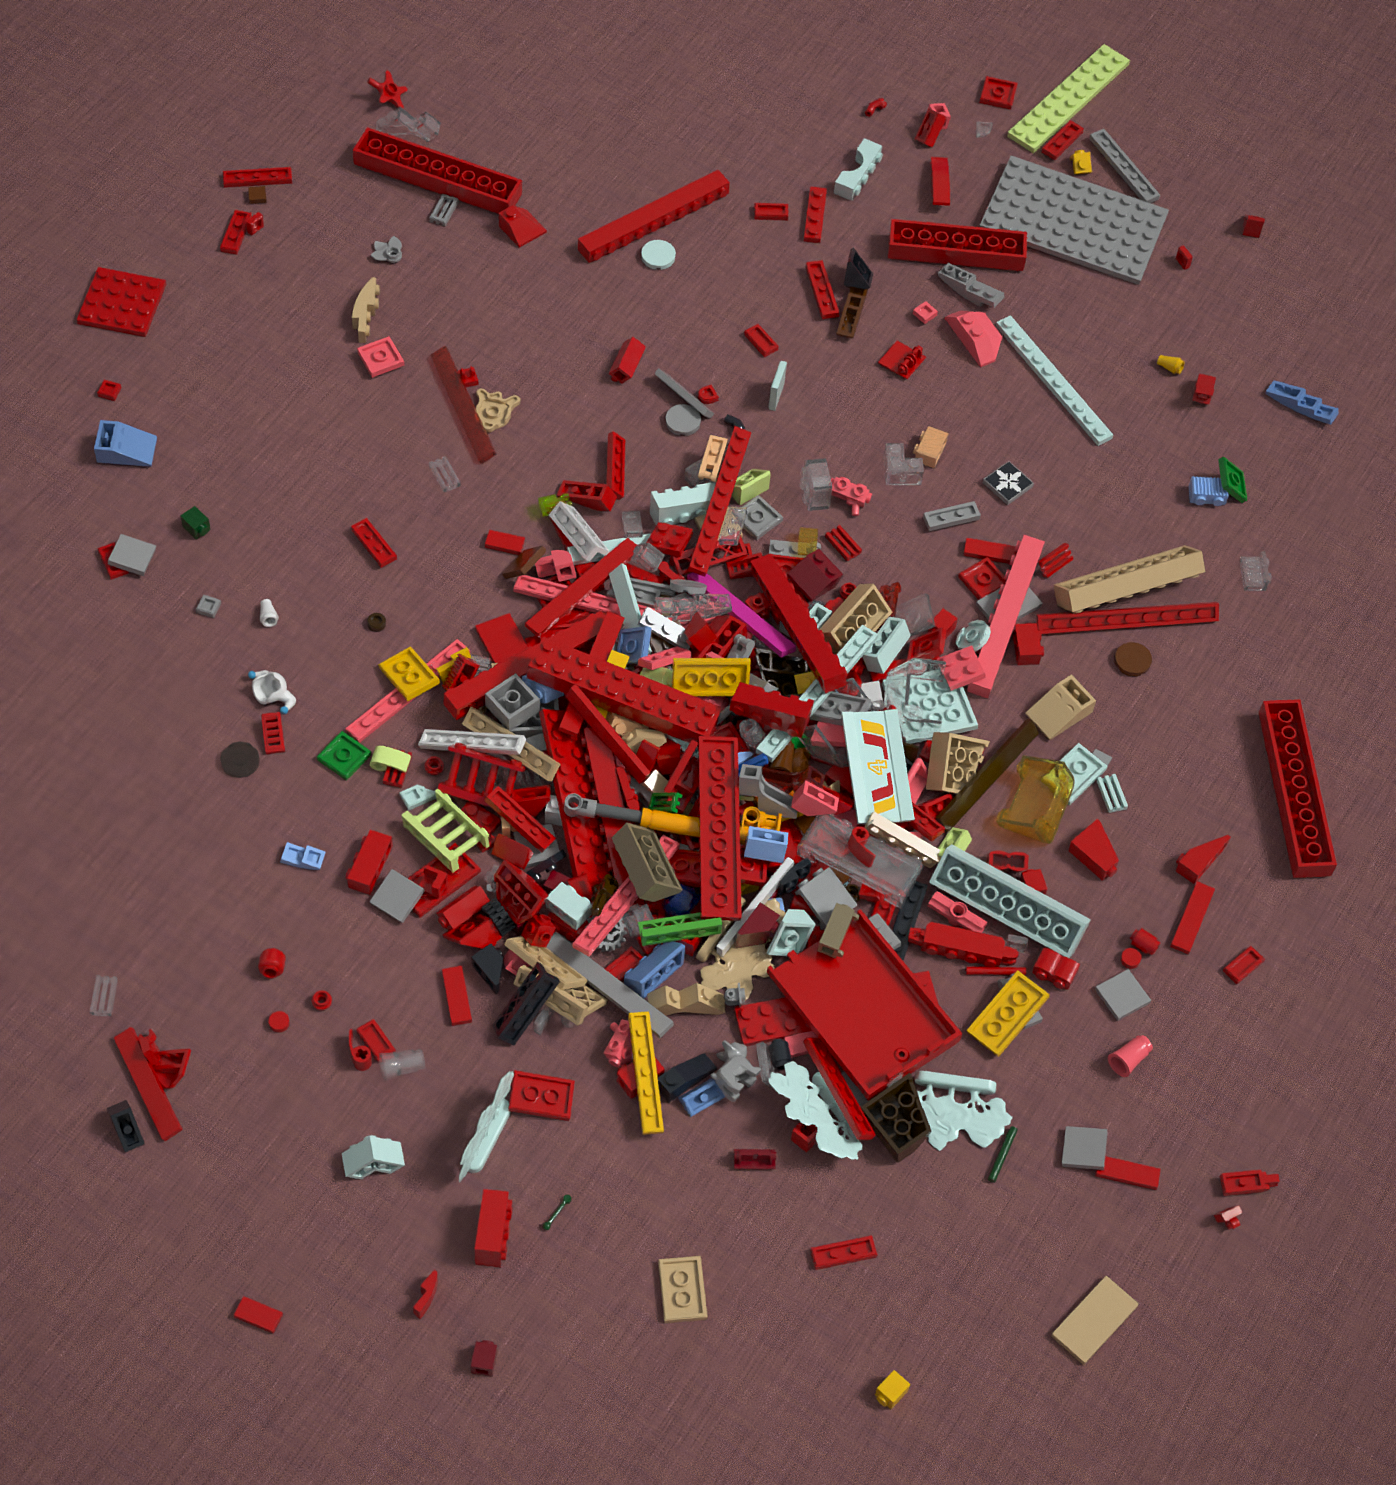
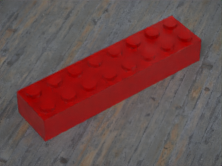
M891 219L888 258L1024 271L1027 258V232Z

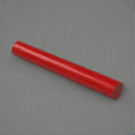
M966 966L967 975H1011L1016 973L1017 970L1026 975V967Z

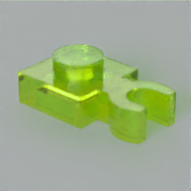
M556 494L538 498L542 515H549L560 501L572 506V501L565 502L569 500V494H562L559 498L556 497Z

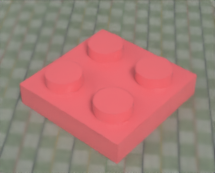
M390 336L357 348V353L372 378L405 366L404 360Z
M972 645L937 658V663L950 691L986 678Z

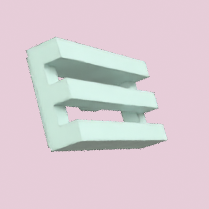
M1112 774L1111 777L1108 775L1104 778L1097 777L1096 781L1108 812L1126 810L1128 805L1116 774ZM1104 783L1107 784V787H1108L1109 792H1110V796H1111V798H1112V800H1113V802H1114L1115 807H1113L1112 804H1111V801H1110V798H1109L1108 793H1107V791H1106V788H1105Z

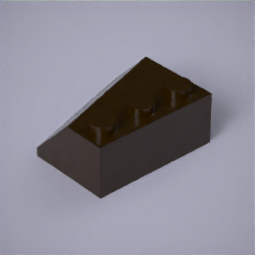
M908 1073L861 1106L876 1136L898 1163L915 1152L932 1132L925 1111L922 1108L917 1089L914 1086L911 1073Z

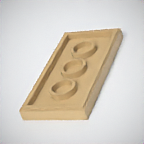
M523 936L509 938L504 944L532 967L537 962L543 964L547 973L559 979L560 983L557 987L561 990L582 987L587 982L584 976L548 948L530 946Z
M1105 1276L1052 1333L1051 1337L1085 1365L1139 1304L1108 1276Z

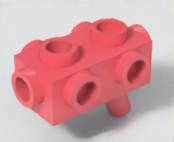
M845 477L832 478L828 486L831 489L830 495L845 500L847 505L852 506V516H859V506L863 508L865 503L869 504L872 493L869 492L870 490L865 485L853 484Z
M622 1019L619 1025L615 1022L610 1025V1029L615 1033L604 1051V1055L609 1060L608 1062L614 1067L623 1066L632 1061L629 1021Z

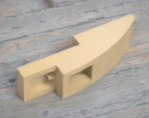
M372 277L363 287L353 308L352 324L353 329H358L359 343H366V337L370 336V325H367V322H371V316H375V309H379V298H376V295H380V285H376L375 277Z

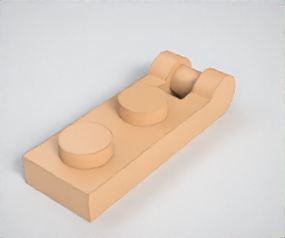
M710 435L698 479L704 480L706 478L711 479V482L717 481L728 439Z

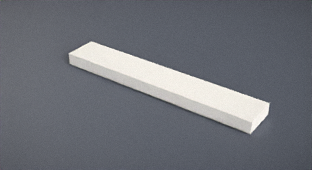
M425 729L418 746L421 749L448 750L450 745L458 742L467 745L466 748L481 753L520 755L526 738L524 735Z
M791 858L785 859L742 913L741 921H736L718 943V955L723 957L734 944L738 931L758 904L761 902L765 905L776 891L784 875L794 866V861Z

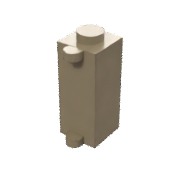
M836 903L819 942L818 952L833 958L837 956L843 957L844 952L840 950V947L851 921H858L859 915L854 913V909H851L848 905Z

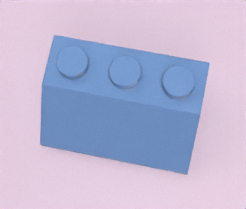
M674 941L658 944L653 949L652 954L648 957L644 956L636 968H631L626 972L624 984L645 999L648 993L654 991L683 965L685 946Z

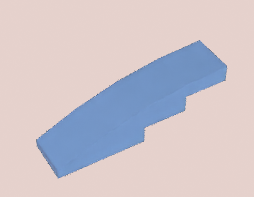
M1274 380L1266 390L1268 396L1288 408L1330 425L1339 414L1338 408L1322 404L1321 398L1307 395L1304 388Z

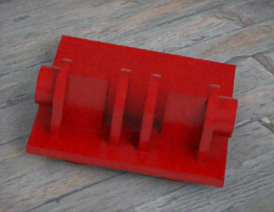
M896 341L878 363L908 380L926 359V356L922 355L923 348L918 345L912 349Z

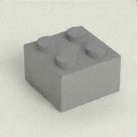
M514 674L485 693V706L506 729L511 731L540 712V699L517 674Z

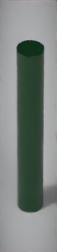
M1010 1126L989 1174L988 1181L992 1183L996 1182L1018 1131L1014 1126Z

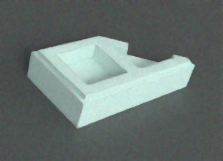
M415 785L400 792V797L409 811L436 799L435 791L426 789L424 786Z

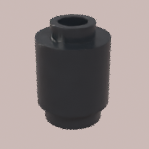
M775 1039L768 1046L772 1066H775L777 1071L785 1070L784 1064L792 1062L789 1044L783 1039Z

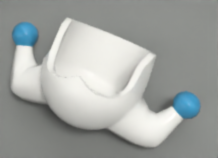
M267 670L259 672L249 671L248 677L254 679L252 690L257 701L261 704L280 701L285 704V706L280 708V713L283 715L287 714L288 710L295 705L296 698L287 690V684L283 676Z

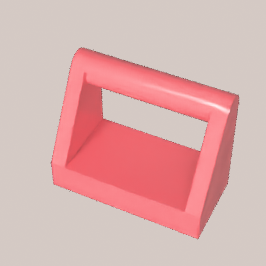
M916 758L907 773L911 800L915 805L926 788L928 770L920 758Z

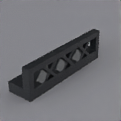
M539 962L535 964L492 1025L497 1037L515 1046L560 983L557 977L546 972L543 964Z

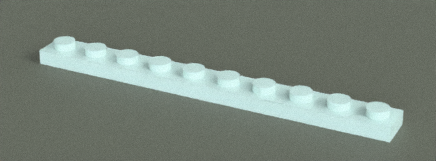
M1010 315L996 322V328L1097 446L1113 438L1111 431Z
M864 625L858 629L837 654L840 665L845 667L847 674L878 637L877 633ZM815 679L799 700L806 702L808 699L815 700L811 712L812 716L831 692L824 693L817 679ZM772 729L756 748V753L759 755L762 753L766 754L772 763L793 736L784 731Z

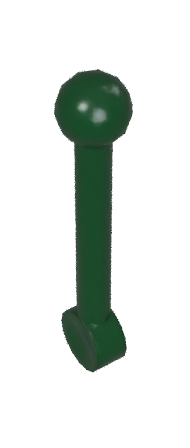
M570 1195L563 1197V1202L548 1222L543 1223L542 1227L544 1230H549L551 1223L564 1206L571 1203L572 1198Z

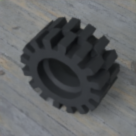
M494 898L481 907L484 915L492 919L501 937L515 928L511 917L497 899Z

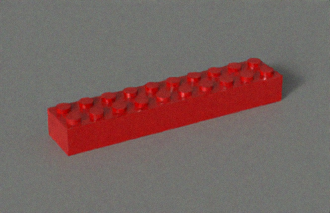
M368 127L353 149L354 165L439 194L458 198L459 201L497 214L512 205L515 206L522 195L521 179Z
M544 636L528 665L527 679L565 694L576 684L593 705L688 743L691 740L698 742L699 736H712L722 710L720 706Z
M1301 700L1263 701L1258 713L1293 878L1332 876L1337 863Z

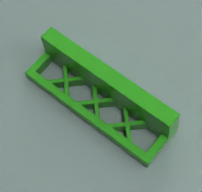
M699 912L638 922L642 946L721 934L722 921L721 918L701 920Z

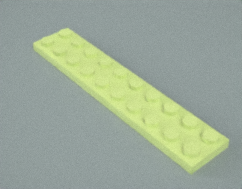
M1103 44L1008 132L1007 137L1034 153L1129 65L1130 60Z

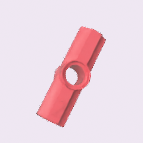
M938 891L934 893L928 903V907L946 917L953 926H960L966 930L982 933L987 925V921L970 912L964 903L954 902Z

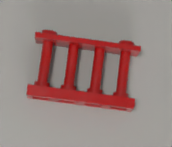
M456 742L448 747V750L455 752L448 780L439 783L438 789L442 793L488 807L490 806L484 800L493 791L499 766L510 769L505 787V792L510 797L517 772H523L527 768L519 760L511 759V761L481 753L466 748L467 745ZM462 755L473 757L467 784L464 787L458 786L457 782H455ZM483 760L492 763L485 791L478 792L475 791L474 784L480 762Z

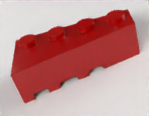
M739 682L732 697L729 710L737 715L748 717L754 722L766 724L772 729L784 731L790 736L802 738L810 720L815 700L808 699L806 702L799 700V696L791 695V697L782 696L779 691L765 692L762 687Z

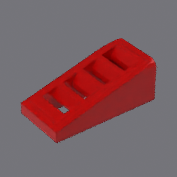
M762 553L726 562L730 579L752 577V570L748 565H751V560L762 557ZM733 567H737L738 572H734Z
M281 713L262 714L266 754L285 752ZM280 742V745L269 746V744Z

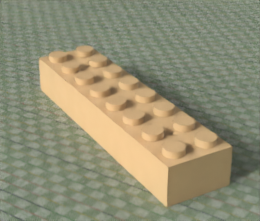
M1184 545L1054 584L1057 606L1072 613H1080L1085 608H1096L1104 602L1113 603L1121 597H1132L1134 593H1146L1154 587L1163 588L1167 583H1179L1187 577L1196 578L1200 573L1205 572L1202 551Z

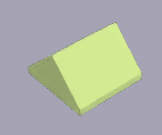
M751 469L737 477L732 497L739 505H742L768 490L771 476L770 471Z

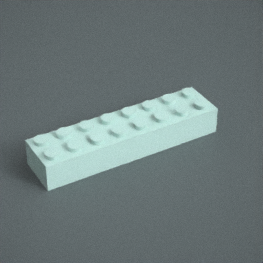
M952 844L945 849L929 882L1068 958L1074 954L1091 919Z

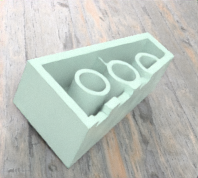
M716 482L698 484L691 489L685 486L681 487L678 491L665 489L664 493L659 494L657 491H652L650 515L655 525L658 522L671 525L685 523L688 520L706 514Z

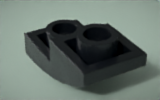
M808 857L798 862L784 875L779 885V895L794 891L798 880L805 878L809 874L812 863Z

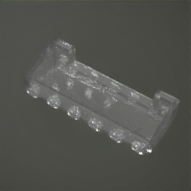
M834 814L817 815L799 842L797 855L803 858L808 857L812 863L817 859L884 894L885 901L902 909L923 870L922 860L917 856L905 854L904 850L897 846L892 847L880 837L874 838L869 835L865 847L875 854L876 857L872 867L868 868L851 853L847 846L851 832L855 827L845 819L839 820L834 817Z

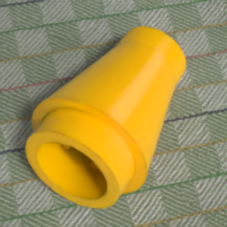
M1160 355L1157 361V365L1164 367L1173 374H1180L1185 364V361L1179 357Z

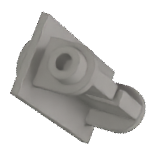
M738 983L737 988L725 991V1004L729 1006L739 1005V1008H741L742 1004L745 1003L744 988H740V983Z

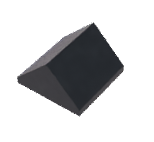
M853 247L850 250L844 286L868 290L871 287L873 272Z

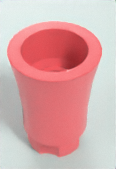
M1138 1035L1126 1045L1108 1055L1109 1065L1118 1075L1128 1077L1134 1068L1152 1051L1153 1045L1146 1036Z

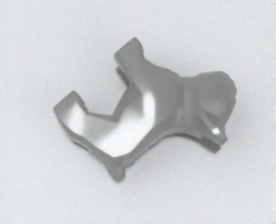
M724 1040L722 1045L725 1051L717 1053V1057L724 1061L725 1064L717 1073L711 1074V1078L715 1080L723 1094L730 1101L734 1102L739 1098V1092L744 1088L743 1084L750 1088L756 1082V1076L760 1073L761 1069L752 1066L746 1058L747 1046L737 1042L730 1044Z

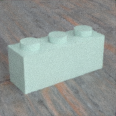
M888 617L880 628L876 641L862 656L868 671L884 674L911 635L905 619Z

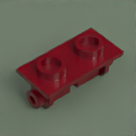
M734 1149V1169L776 1170L775 1149Z

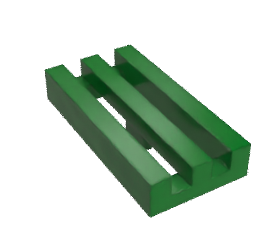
M678 792L652 793L648 809L677 813L678 809L675 807L680 805V802L677 800L682 798V794ZM656 799H672V801H664V800H662V801H655V800H656Z

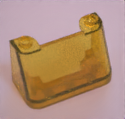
M1023 755L1017 765V773L1021 778V782L1010 809L1003 808L997 814L996 822L1004 829L1041 843L1051 844L1074 789V776L1063 761Z

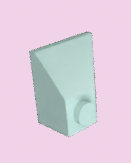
M788 909L766 952L768 955L787 956L792 950L796 954L803 951L816 925L805 910Z

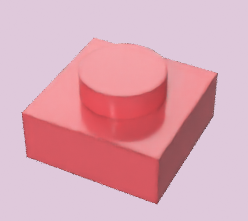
M926 301L913 309V315L924 324L935 318L938 313Z

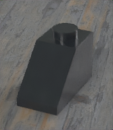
M489 944L471 956L472 966L492 991L497 994L500 989L504 955L499 948L495 949L492 944Z
M127 1100L107 1108L125 1152L145 1144Z

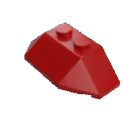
M505 859L494 874L497 900L517 925L536 915L549 897L530 875Z

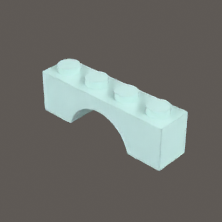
M865 138L857 148L855 159L861 167L853 171H842L835 181L834 194L851 201L855 195H859L861 186L866 184L869 174L874 172L876 163H880L883 157V153H881L882 145Z

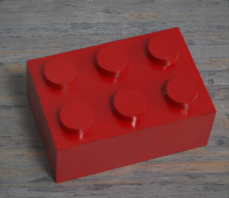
M483 1189L475 1243V1265L501 1268L502 1260L506 1261L507 1240H509L510 1234L509 1225L513 1211V1200L509 1199L508 1191Z

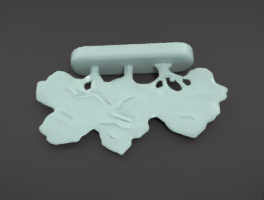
M794 1061L784 1064L786 1076L771 1072V1078H769L770 1085L778 1094H782L790 1099L788 1105H785L787 1117L794 1120L798 1119L801 1123L808 1126L814 1124L818 1128L816 1141L820 1150L832 1153L840 1158L858 1159L857 1152L862 1150V1144L855 1137L820 1072H816L813 1075L812 1083L809 1080L807 1068L797 1065ZM829 1109H831V1111L835 1114L839 1121H836L831 1117V1115L829 1114ZM839 1127H843L842 1131L844 1133L842 1136L838 1134Z
M509 1071L500 1079L493 1102L481 1113L475 1135L466 1146L460 1161V1165L463 1166L459 1174V1182L466 1176L467 1172L477 1173L482 1170L510 1116L511 1111H508L509 1101L504 1098L510 1091L511 1082L514 1077L513 1071Z
M929 1071L915 1072V1083L927 1087L924 1091L917 1092L932 1131L928 1136V1142L934 1148H937L939 1151L942 1150L948 1141L952 1142L958 1138V1131L961 1129H965L971 1140L983 1148L1004 1134V1126L1009 1125L1012 1116L1006 1112V1103L1001 1098H993L986 1103L978 1096V1094H994L996 1092V1082ZM932 1087L947 1089L949 1094L937 1098L934 1096ZM954 1091L971 1093V1100L965 1104L955 1102ZM923 1095H927L926 1101L922 1100ZM976 1101H977V1105H980V1104H981V1106H982V1108H983V1110H984L983 1113H979V1112L976 1110V1108H975V1102H976ZM972 1103V1107L968 1108L967 1106ZM985 1105H989L990 1110H987Z

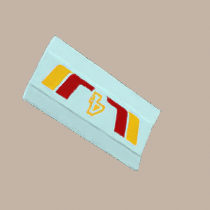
M898 710L841 712L857 824H866L872 812H876L893 823L914 821Z

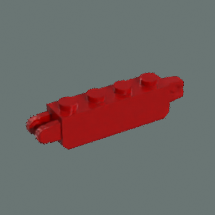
M935 922L928 923L926 929L910 928L908 942L921 946V951L930 955L938 954L949 959H961L967 963L983 964L986 967H999L1000 964L1012 966L1016 963V958L1019 956L1018 950L1004 946L1005 941L1002 937Z

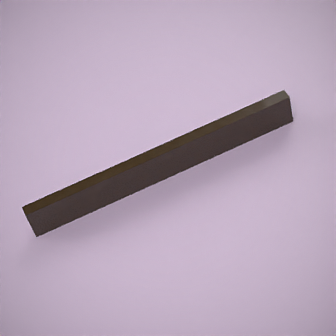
M1026 719L939 813L936 820L945 827V833L950 832L1037 737L1039 733L1032 719Z

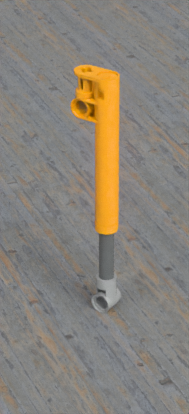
M569 794L565 799L564 812L570 817L580 815L594 818V816L639 823L644 828L648 827L653 830L699 838L698 817L654 809L650 810L648 808H643L640 811L597 803V800L581 798L578 794ZM576 803L578 807L572 808L568 804ZM756 807L746 808L740 824V844L745 845L749 826L780 831L782 814L779 813L778 816L759 811ZM746 816H753L756 820L750 821Z

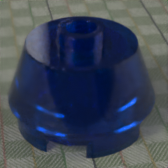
M680 884L682 888L680 893L664 898L662 907L669 917L690 914L689 912L694 904L697 906L700 900V895L695 891V888Z

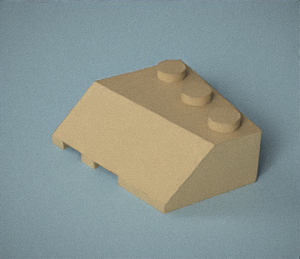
M933 732L926 789L958 794L976 774L977 766L979 763H982L984 758L982 756L984 748L988 747L990 741L953 733Z

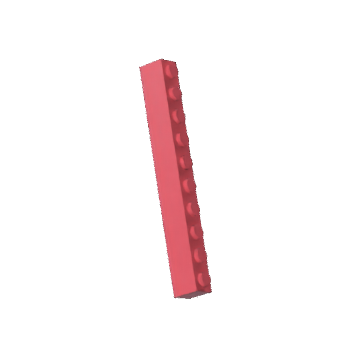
M1023 535L1022 541L1018 540L1015 547L1017 554L1012 555L1009 564L1012 568L1011 570L1007 569L1004 580H1007L1006 584H1002L999 590L1001 598H996L993 607L996 610L995 614L991 613L988 624H991L990 637L986 644L977 650V654H979L978 659L986 678L970 683L967 692L988 699L1045 541Z

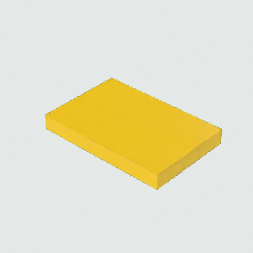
M411 646L378 664L379 669L407 701L440 683L439 678Z

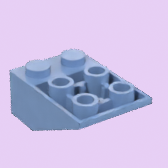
M100 420L94 447L96 461L98 463L152 467L157 436L118 421Z

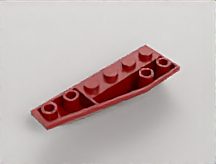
M732 615L716 616L709 626L717 638L701 652L696 647L692 649L691 658H706V654L709 652L727 658L734 645L735 636L741 634L747 637V624Z

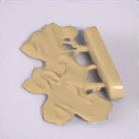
M741 897L742 911L746 904V899H744L743 897ZM776 898L768 900L765 905L780 915L778 922L781 923L786 912L780 909V903ZM721 920V934L710 935L696 956V959L703 963L708 960L711 954L715 955L716 960L713 965L705 966L700 970L703 979L701 985L716 991L723 987H727V989L737 988L738 983H740V988H744L745 1000H747L754 988L751 976L757 975L765 978L769 976L767 974V967L771 965L775 969L774 965L771 964L772 955L766 953L768 950L765 948L766 943L736 948L733 944L723 957L718 955L715 948L734 922ZM720 958L725 961V964L720 963Z

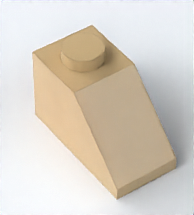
M636 728L632 732L625 733L622 737L635 755L644 739L657 747L667 742L665 733L650 729Z

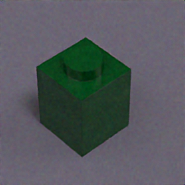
M196 506L180 515L182 527L196 540L201 536H205L211 530L209 519Z

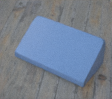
M711 1078L679 1096L678 1099L689 1116L692 1117L726 1096L715 1080Z

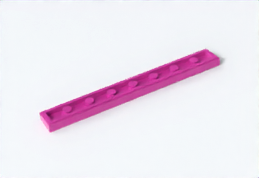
M696 573L687 575V580L707 585L705 595L729 615L747 624V630L780 657L796 651V645L710 575L706 574L705 577Z

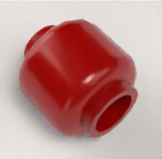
M276 948L263 950L259 958V972L270 979L280 976L284 972L285 954Z

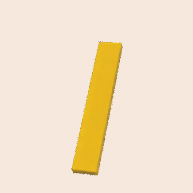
M649 1011L629 1013L628 1020L642 1135L663 1133L664 1127Z

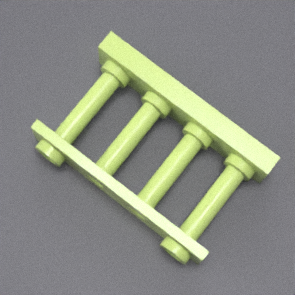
M437 789L435 790L437 802L417 816H413L408 811L401 815L403 826L454 873L459 869L458 857L478 842L486 848L489 847V834L483 827L480 828L452 802L448 794H443ZM442 807L448 812L447 815L430 827H424L421 824L422 821ZM453 819L461 824L442 839H437L434 836L435 832ZM466 830L473 835L472 838L454 851L446 847L448 843Z

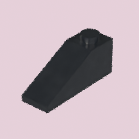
M703 1053L674 1066L658 1077L659 1092L670 1103L716 1071L717 1067Z

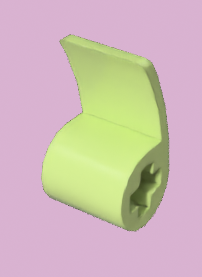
M376 746L370 767L377 771H385L387 766L406 773L411 756L390 747Z

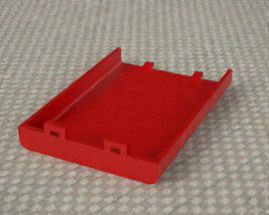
M860 909L857 911L859 915L858 921H851L840 947V950L844 952L843 957L837 956L833 958L818 952L820 942L818 941L799 954L792 950L787 954V957L790 958L788 961L775 969L770 965L767 967V974L864 1097L870 1101L908 1073L912 1074L956 1045L962 1037V1032ZM899 1053H904L905 1056L900 1057Z

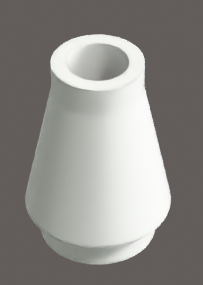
M262 600L260 602V622L266 627H272L277 624L279 616L271 600Z

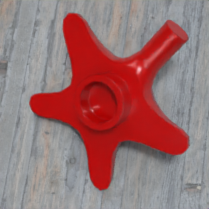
M387 70L385 72L383 83H379L371 77L367 80V83L376 88L380 93L379 102L381 104L388 101L398 109H404L400 95L407 92L408 88L406 86H397L393 81L390 71Z

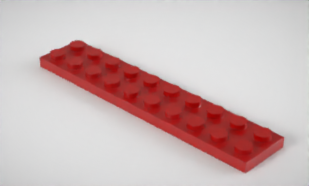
M542 709L539 715L547 754L550 758L560 763L553 782L573 877L586 873L593 888L595 884L603 881V877L606 874L610 875V871L608 872L606 866L607 857L602 846L603 839L599 832V820L596 816L594 818L580 815L570 817L564 812L565 799L569 794H578L581 798L592 799V787L588 780V769L584 761L580 731L577 737L558 731L566 711ZM576 803L568 804L572 808L578 807Z
M699 736L701 920L721 918V920L741 921L738 738Z
M929 971L913 973L938 1003ZM786 997L742 1005L741 1008L739 1006L734 1007L741 1041L745 1046L772 1042L775 1039H784L787 1036L812 1031Z

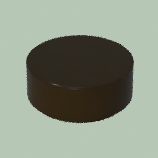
M372 613L367 618V626L373 632H380L386 627V618L381 613Z

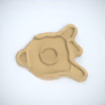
M478 389L476 396L479 403L475 410L476 419L485 432H492L495 429L501 428L509 422L512 410L520 404V398L517 395H513L503 399L502 393L499 391L488 393L485 389Z

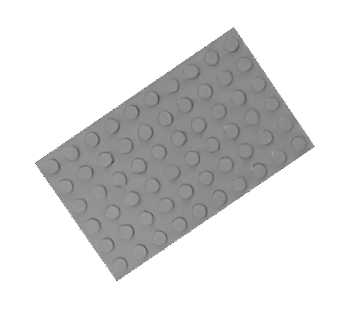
M1010 156L979 227L1027 232L1028 247L1139 285L1169 210Z

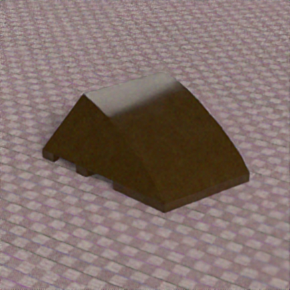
M755 648L754 651L762 680L778 688L777 691L782 696L791 697V695H795L800 698L803 693L798 694L794 675L811 672L804 658L780 657L778 654L772 653V650Z

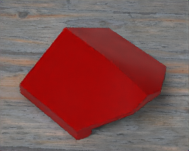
M189 1048L165 1050L157 1054L159 1063L152 1067L163 1089H173L184 1076L191 1053Z

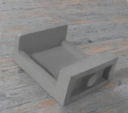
M830 867L826 870L820 868L812 874L814 878L811 881L805 879L798 884L799 889L795 892L796 895L800 894L819 919L820 923L818 926H820L821 930H825L836 903L848 905L851 909L857 906V903Z

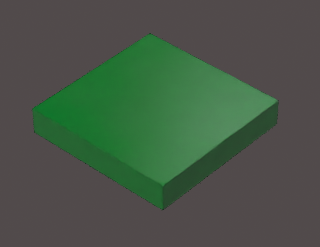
M1224 456L1219 458L1222 488L1241 503L1246 502L1247 493L1244 472Z
M341 731L317 756V761L347 781L372 755V752Z

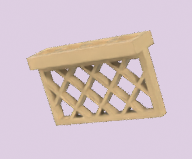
M525 965L519 967L514 985L520 987L533 967H526ZM586 985L565 990L556 987L545 1002V1005L576 1025H580L584 1017L606 1005L608 999Z

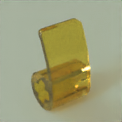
M799 528L798 555L807 556L817 549L818 529Z

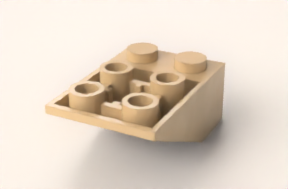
M1071 674L1057 683L1025 714L1051 740L1091 714L1096 700Z

